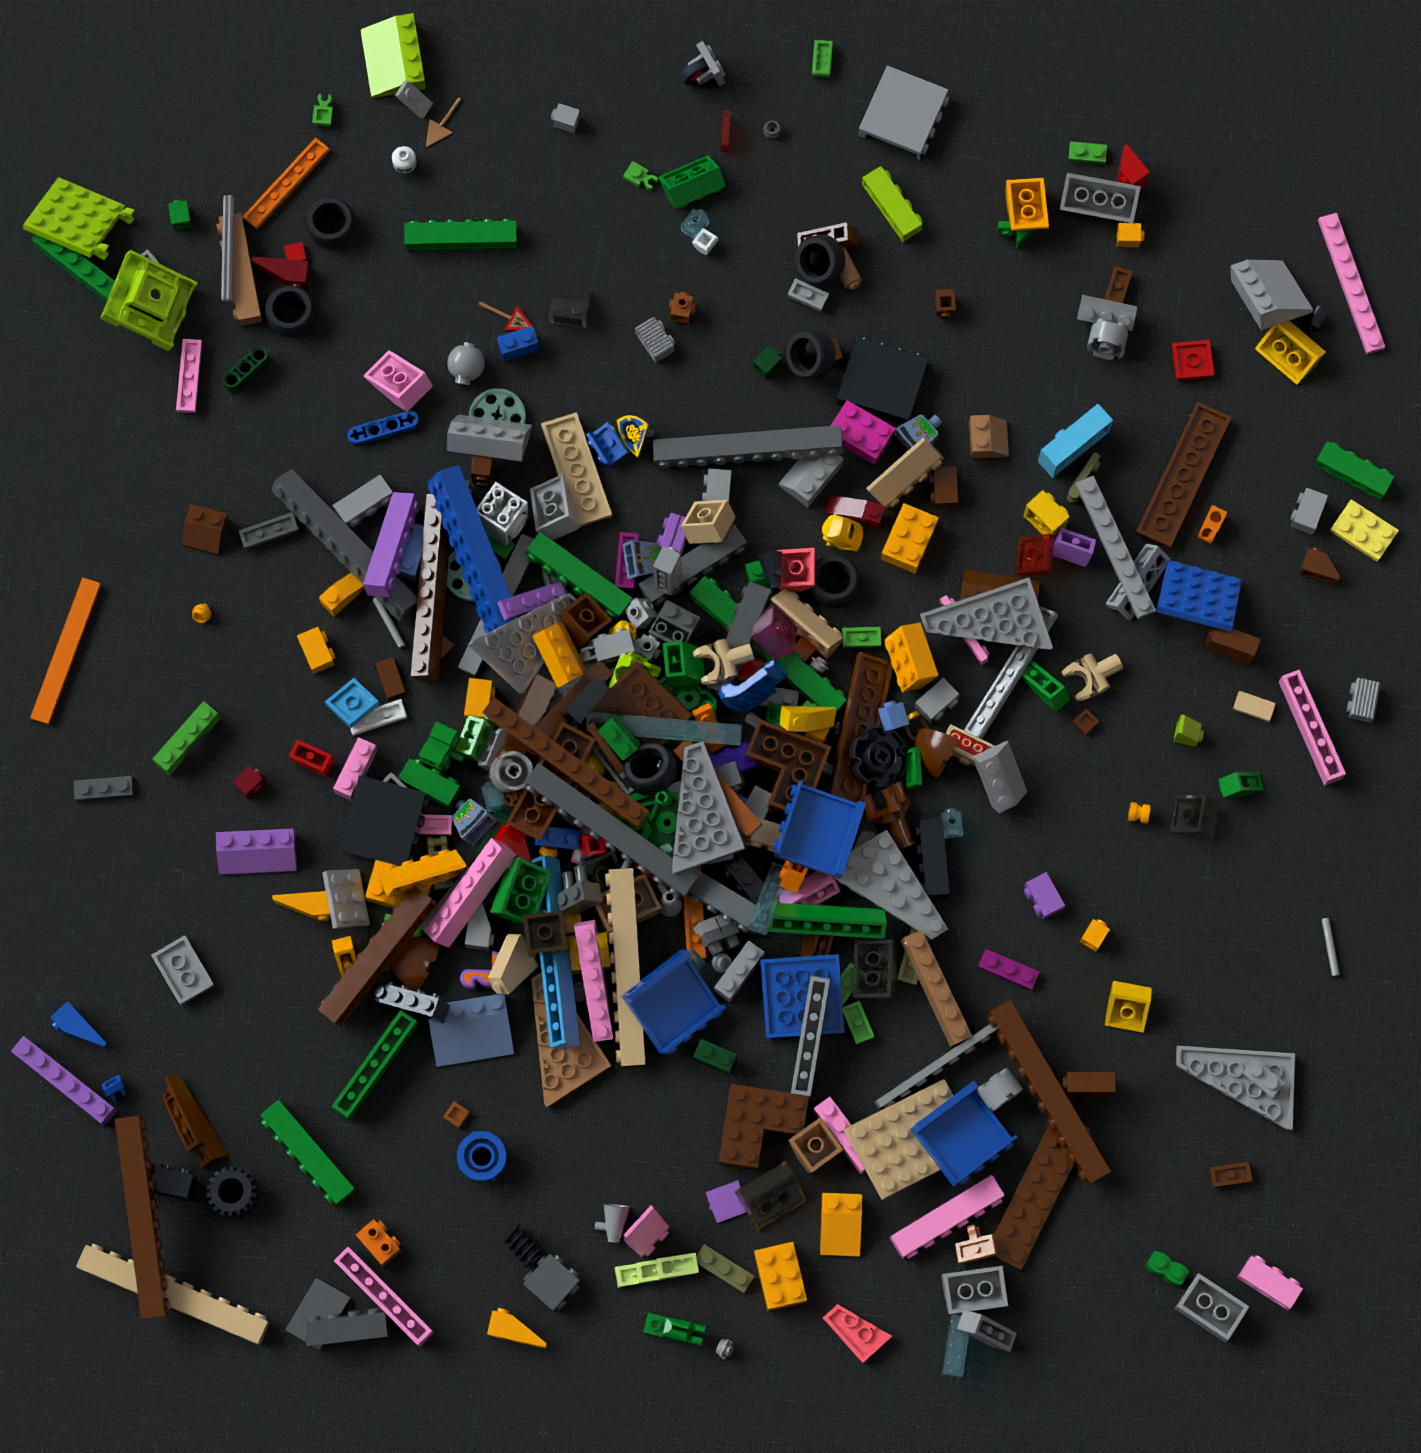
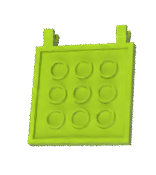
M58 177L25 221L23 229L87 257H91L94 254L105 260L108 256L106 251L109 245L101 242L118 219L131 225L134 217H132L134 209L125 208L124 204Z

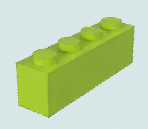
M880 166L862 177V185L901 241L904 242L921 231L923 221L919 214L913 212L909 200L903 198L900 187L897 184H893L890 173L887 170L884 171Z

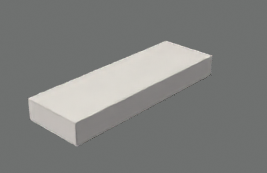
M402 699L376 707L350 728L352 735L354 736L407 719Z

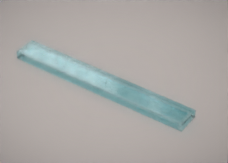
M590 712L587 715L586 726L593 719H596L601 726L614 714ZM616 714L630 732L638 737L741 745L742 725Z

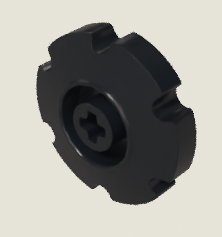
M873 726L860 732L861 737L854 738L849 749V759L854 761V766L851 767L854 775L863 784L872 783L873 788H883L897 782L896 777L903 776L907 768L908 755L903 753L904 741L894 730L885 731L884 726Z

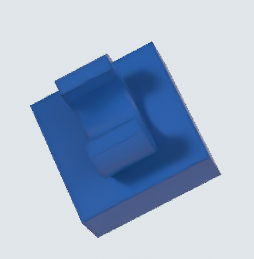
M119 1075L101 1084L106 1096L110 1095L113 1101L116 1100L114 1093L120 1091L125 1096L124 1084Z

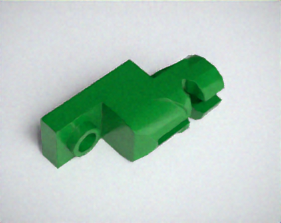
M648 1313L643 1333L701 1346L703 1339L692 1337L691 1335L692 1332L705 1334L706 1326Z

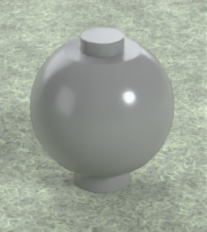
M464 342V345H459L450 352L447 365L450 373L456 378L455 383L470 385L471 380L478 378L482 374L485 367V359L482 352L475 348V344Z

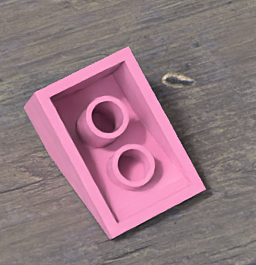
M390 350L364 375L366 380L406 412L433 387L425 372Z
M650 1206L624 1234V1240L643 1258L644 1255L649 1256L655 1250L654 1244L658 1240L662 1242L668 1236L669 1232L667 1230L669 1226L658 1212Z

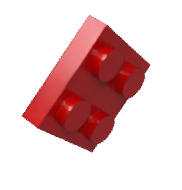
M1210 340L1172 343L1176 381L1214 377Z

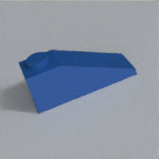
M69 1002L65 1003L50 1017L54 1021L52 1026L59 1033L63 1031L71 1037L104 1049L109 1048L107 1043Z

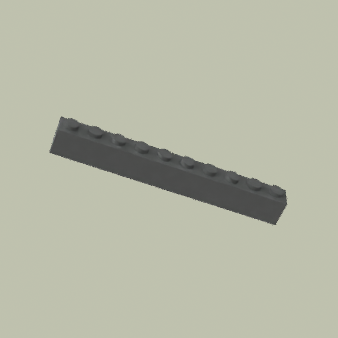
M841 425L656 439L653 440L654 463L657 468L668 469L673 466L685 468L689 465L706 466L712 463L723 465L726 462L744 463L751 460L761 462L764 459L778 461L782 458L799 459L803 456L812 458L819 457L820 455L837 456L844 453L843 431Z
M292 469L276 478L271 489L275 496L363 584L373 551ZM397 576L395 578V588L391 591L390 597L375 596L398 621L414 612L417 607L418 598Z
M538 763L524 782V785H526L525 789L533 795L536 793L542 797L541 800L548 806L553 804L558 808L557 812L565 818L569 816L574 819L573 823L581 829L584 827L588 829L590 836L596 840L602 839L606 842L605 846L611 851H619L625 861L628 863L633 861L638 865L637 869L639 871L654 876L653 880L661 886L663 884L670 888L669 892L674 896H685L698 876L690 870L673 875V858Z

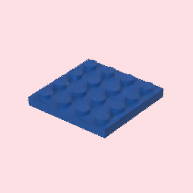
M1168 560L1156 612L1231 632L1242 579Z
M839 954L761 959L766 1038L801 1036L811 975L830 978L821 1034L845 1032Z

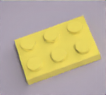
M1352 499L1330 529V532L1376 562L1381 558L1399 531Z

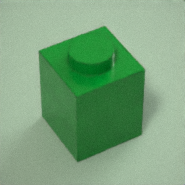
M175 200L173 203H168L173 230L192 228L187 200Z

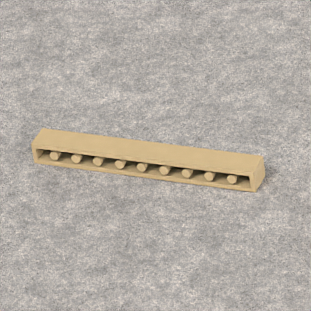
M633 868L608 870L609 874H605L606 886L610 887V893L606 894L607 905H611V913H608V925H612V932L609 933V944H613V952H610V962L614 964L615 972H611L612 984L615 983L616 991L612 992L613 1003H617V1011H614V1023H618V1031H615V1042H619V1050H616V1060L620 1062V1066L645 1065L643 1028L621 996L640 982Z
M92 1244L91 1247L85 1245L76 1265L78 1269L138 1294L133 1260L128 1259V1262L121 1260V1255L112 1251L110 1254L102 1252L103 1248L98 1245ZM164 1275L168 1282V1290H165L166 1298H169L171 1308L261 1345L270 1324L266 1321V1316L259 1313L251 1315L247 1313L249 1309L240 1305H237L236 1308L229 1305L230 1301L219 1297L216 1300L211 1298L212 1294L201 1289L199 1293L193 1290L194 1286L186 1282L180 1285L175 1282L176 1278Z

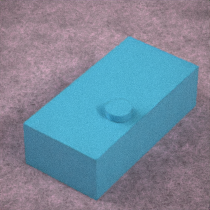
M1097 404L1066 430L1061 429L1055 435L1056 438L1041 449L1038 459L1039 464L1052 478L1055 477L1109 433L1113 422L1112 418Z

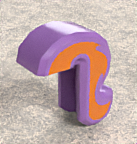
M494 951L492 952V967L499 954ZM465 969L461 973L460 980L464 988L475 990V984L479 983L485 988L492 989V984L488 979L491 970Z

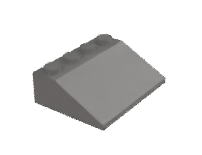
M1245 260L1230 266L1231 282L1261 330L1313 312V308L1283 261Z
M457 415L451 421L447 432V451L522 461L532 425Z

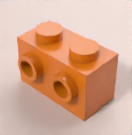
M786 861L779 875L782 878L779 886L797 894L808 868Z
M373 1219L356 1236L378 1262L385 1266L401 1251L398 1248L401 1244L394 1236L389 1237L386 1234L388 1229L381 1221L377 1223Z

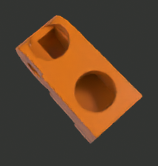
M1212 505L1197 538L1211 544L1227 512Z

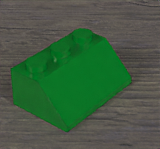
M708 155L658 177L670 203L675 208L685 207L694 200H701L705 195L717 193L721 188L726 187L719 166Z
M514 858L504 871L490 913L506 920L524 924L523 915L538 913L552 872L522 858Z

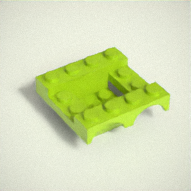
M129 250L124 257L100 319L117 327L121 325L151 339L152 344L169 351L174 345L175 334L185 317L187 303L198 282ZM151 291H156L159 294V299L152 298ZM131 304L160 318V321L129 307V305Z

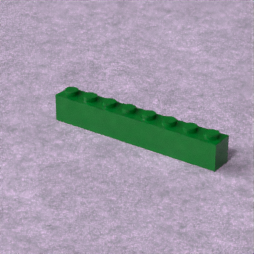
M34 235L31 240L35 248L107 303L115 283L112 278L80 253ZM131 304L129 305V307L159 321L158 317Z

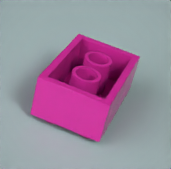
M848 400L831 425H841L843 448L875 466L894 437L896 429Z

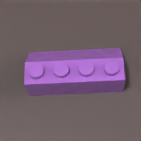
M294 829L216 832L219 875L297 871L296 833Z

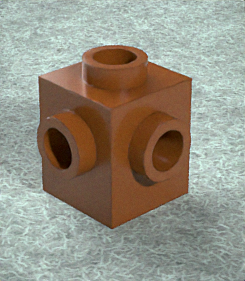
M675 293L674 299H670L668 310H671V320L689 324L691 314L694 315L696 303H693V296H690L688 293Z

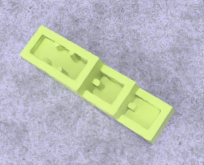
M696 1253L658 1258L656 1260L615 1267L618 1288L699 1273Z

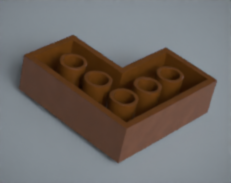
M759 719L744 759L779 772L766 808L787 816L784 812L787 803L792 802L793 796H790L793 785H797L801 780L803 785L816 789L831 746Z
M731 1084L719 1165L758 1171L763 1132L793 1137L802 1131L805 1125L809 1096Z

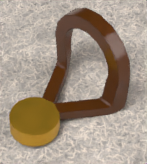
M918 711L907 716L909 723L914 719H920L924 727L929 729L924 716L920 715ZM902 726L908 738L915 742L916 737L912 736L909 726Z

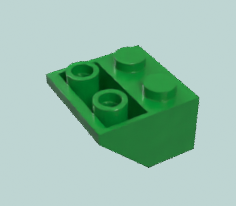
M683 641L663 643L667 688L702 684L701 678L705 676L703 657L694 658L693 651L699 647Z

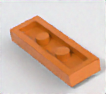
M708 703L693 710L692 713L707 753L710 754L725 747L711 705Z

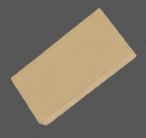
M1239 691L1233 710L1269 722L1276 703Z

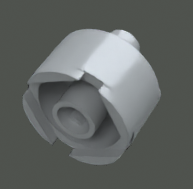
M1102 318L1098 319L1097 323H1094L1091 327L1087 350L1090 351L1091 349L1094 356L1106 360H1113L1114 356L1123 357L1128 338L1127 326L1123 323L1108 322V320Z
M517 751L507 752L497 757L491 764L490 777L498 790L515 792L526 786L524 782L533 771L531 761ZM508 770H514V774H509Z
M1007 1067L992 1076L986 1084L984 1083L976 1089L978 1095L991 1112L1002 1107L1003 1104L1009 1102L1023 1090Z

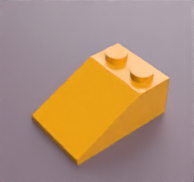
M1044 178L1006 180L1005 193L1011 231L1049 229Z
M375 861L365 896L367 902L395 908L405 899L407 892L389 898L386 897L380 875L384 868L393 864ZM432 885L419 889L429 896Z
M822 1193L820 1255L860 1257L862 1194Z

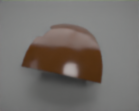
M921 728L918 730L915 738V747H920L921 767L930 777L937 780L959 739L936 730Z
M411 937L390 964L392 971L407 987L416 991L429 975L428 969L430 964L436 960L439 944L429 938Z

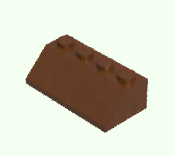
M964 569L960 600L1023 579ZM1030 580L1038 601L1040 581Z

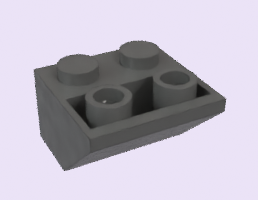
M666 600L648 633L666 643L680 641L689 643L700 625V617Z

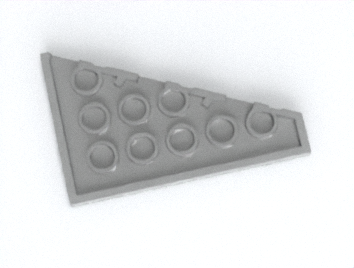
M1030 578L920 614L927 633L1048 650L1053 649Z
M570 593L565 594L469 642L468 646L519 694L524 693L544 663V659L532 636L552 625L563 622L561 611L577 599Z
M703 741L684 748L672 862L673 875L745 849Z
M887 830L851 851L844 875L841 879L835 878L838 882L848 886L849 889L860 896L867 898L879 908L885 909L887 913L911 926L915 931L922 930L925 937L929 940L948 930Z
M1191 1046L1176 1047V1067L1284 1129L1293 1130L1294 1053ZM1253 1058L1257 1059L1285 1082L1272 1099L1241 1074Z

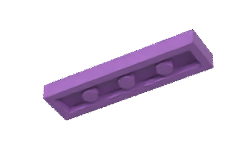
M560 581L500 600L497 604L503 619L507 620L529 613L566 593Z

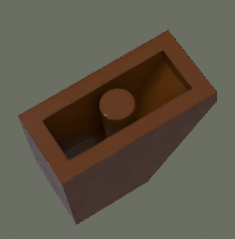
M1318 548L1307 549L1299 574L1336 585L1340 576L1328 555Z

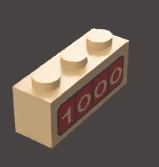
M951 724L946 732L947 735L959 739L950 757L953 755L959 758V761L965 765L971 764L976 766L973 756L994 747V745Z

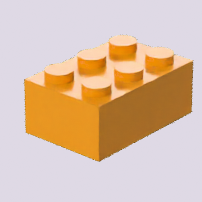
M903 503L882 551L881 560L916 574L935 531L939 517Z
M921 622L900 626L885 639V647L889 652L891 665L895 670L897 683L902 693L922 689L939 676Z
M793 1242L754 1251L768 1311L807 1302Z

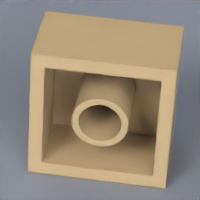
M728 500L697 501L691 507L681 528L689 544L718 543L723 541L735 519V515Z

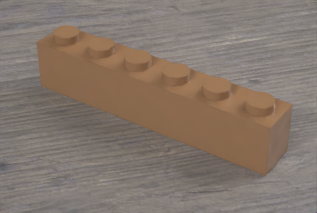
M236 213L233 219V292L231 302L235 303L236 309L233 310L235 321L238 320L240 326L262 322L244 223L241 213ZM220 216L217 230L218 234H222L223 237V216Z
M920 930L904 937L900 941L950 1047L972 1037L923 931Z

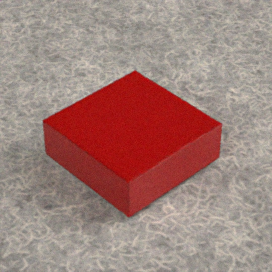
M302 242L284 246L287 259L307 261Z

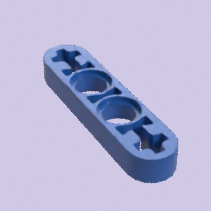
M408 411L350 428L347 433L348 440L352 445L357 446L410 431L418 426L419 418L415 412ZM408 417L414 419L412 424L405 422L408 421ZM399 419H402V422H404V427H401ZM391 421L398 424L394 430L387 428V424ZM375 426L380 431L377 435H371L369 429ZM364 429H366V435H367L366 438H365L364 432H363ZM357 432L360 435L358 440H355L353 433Z

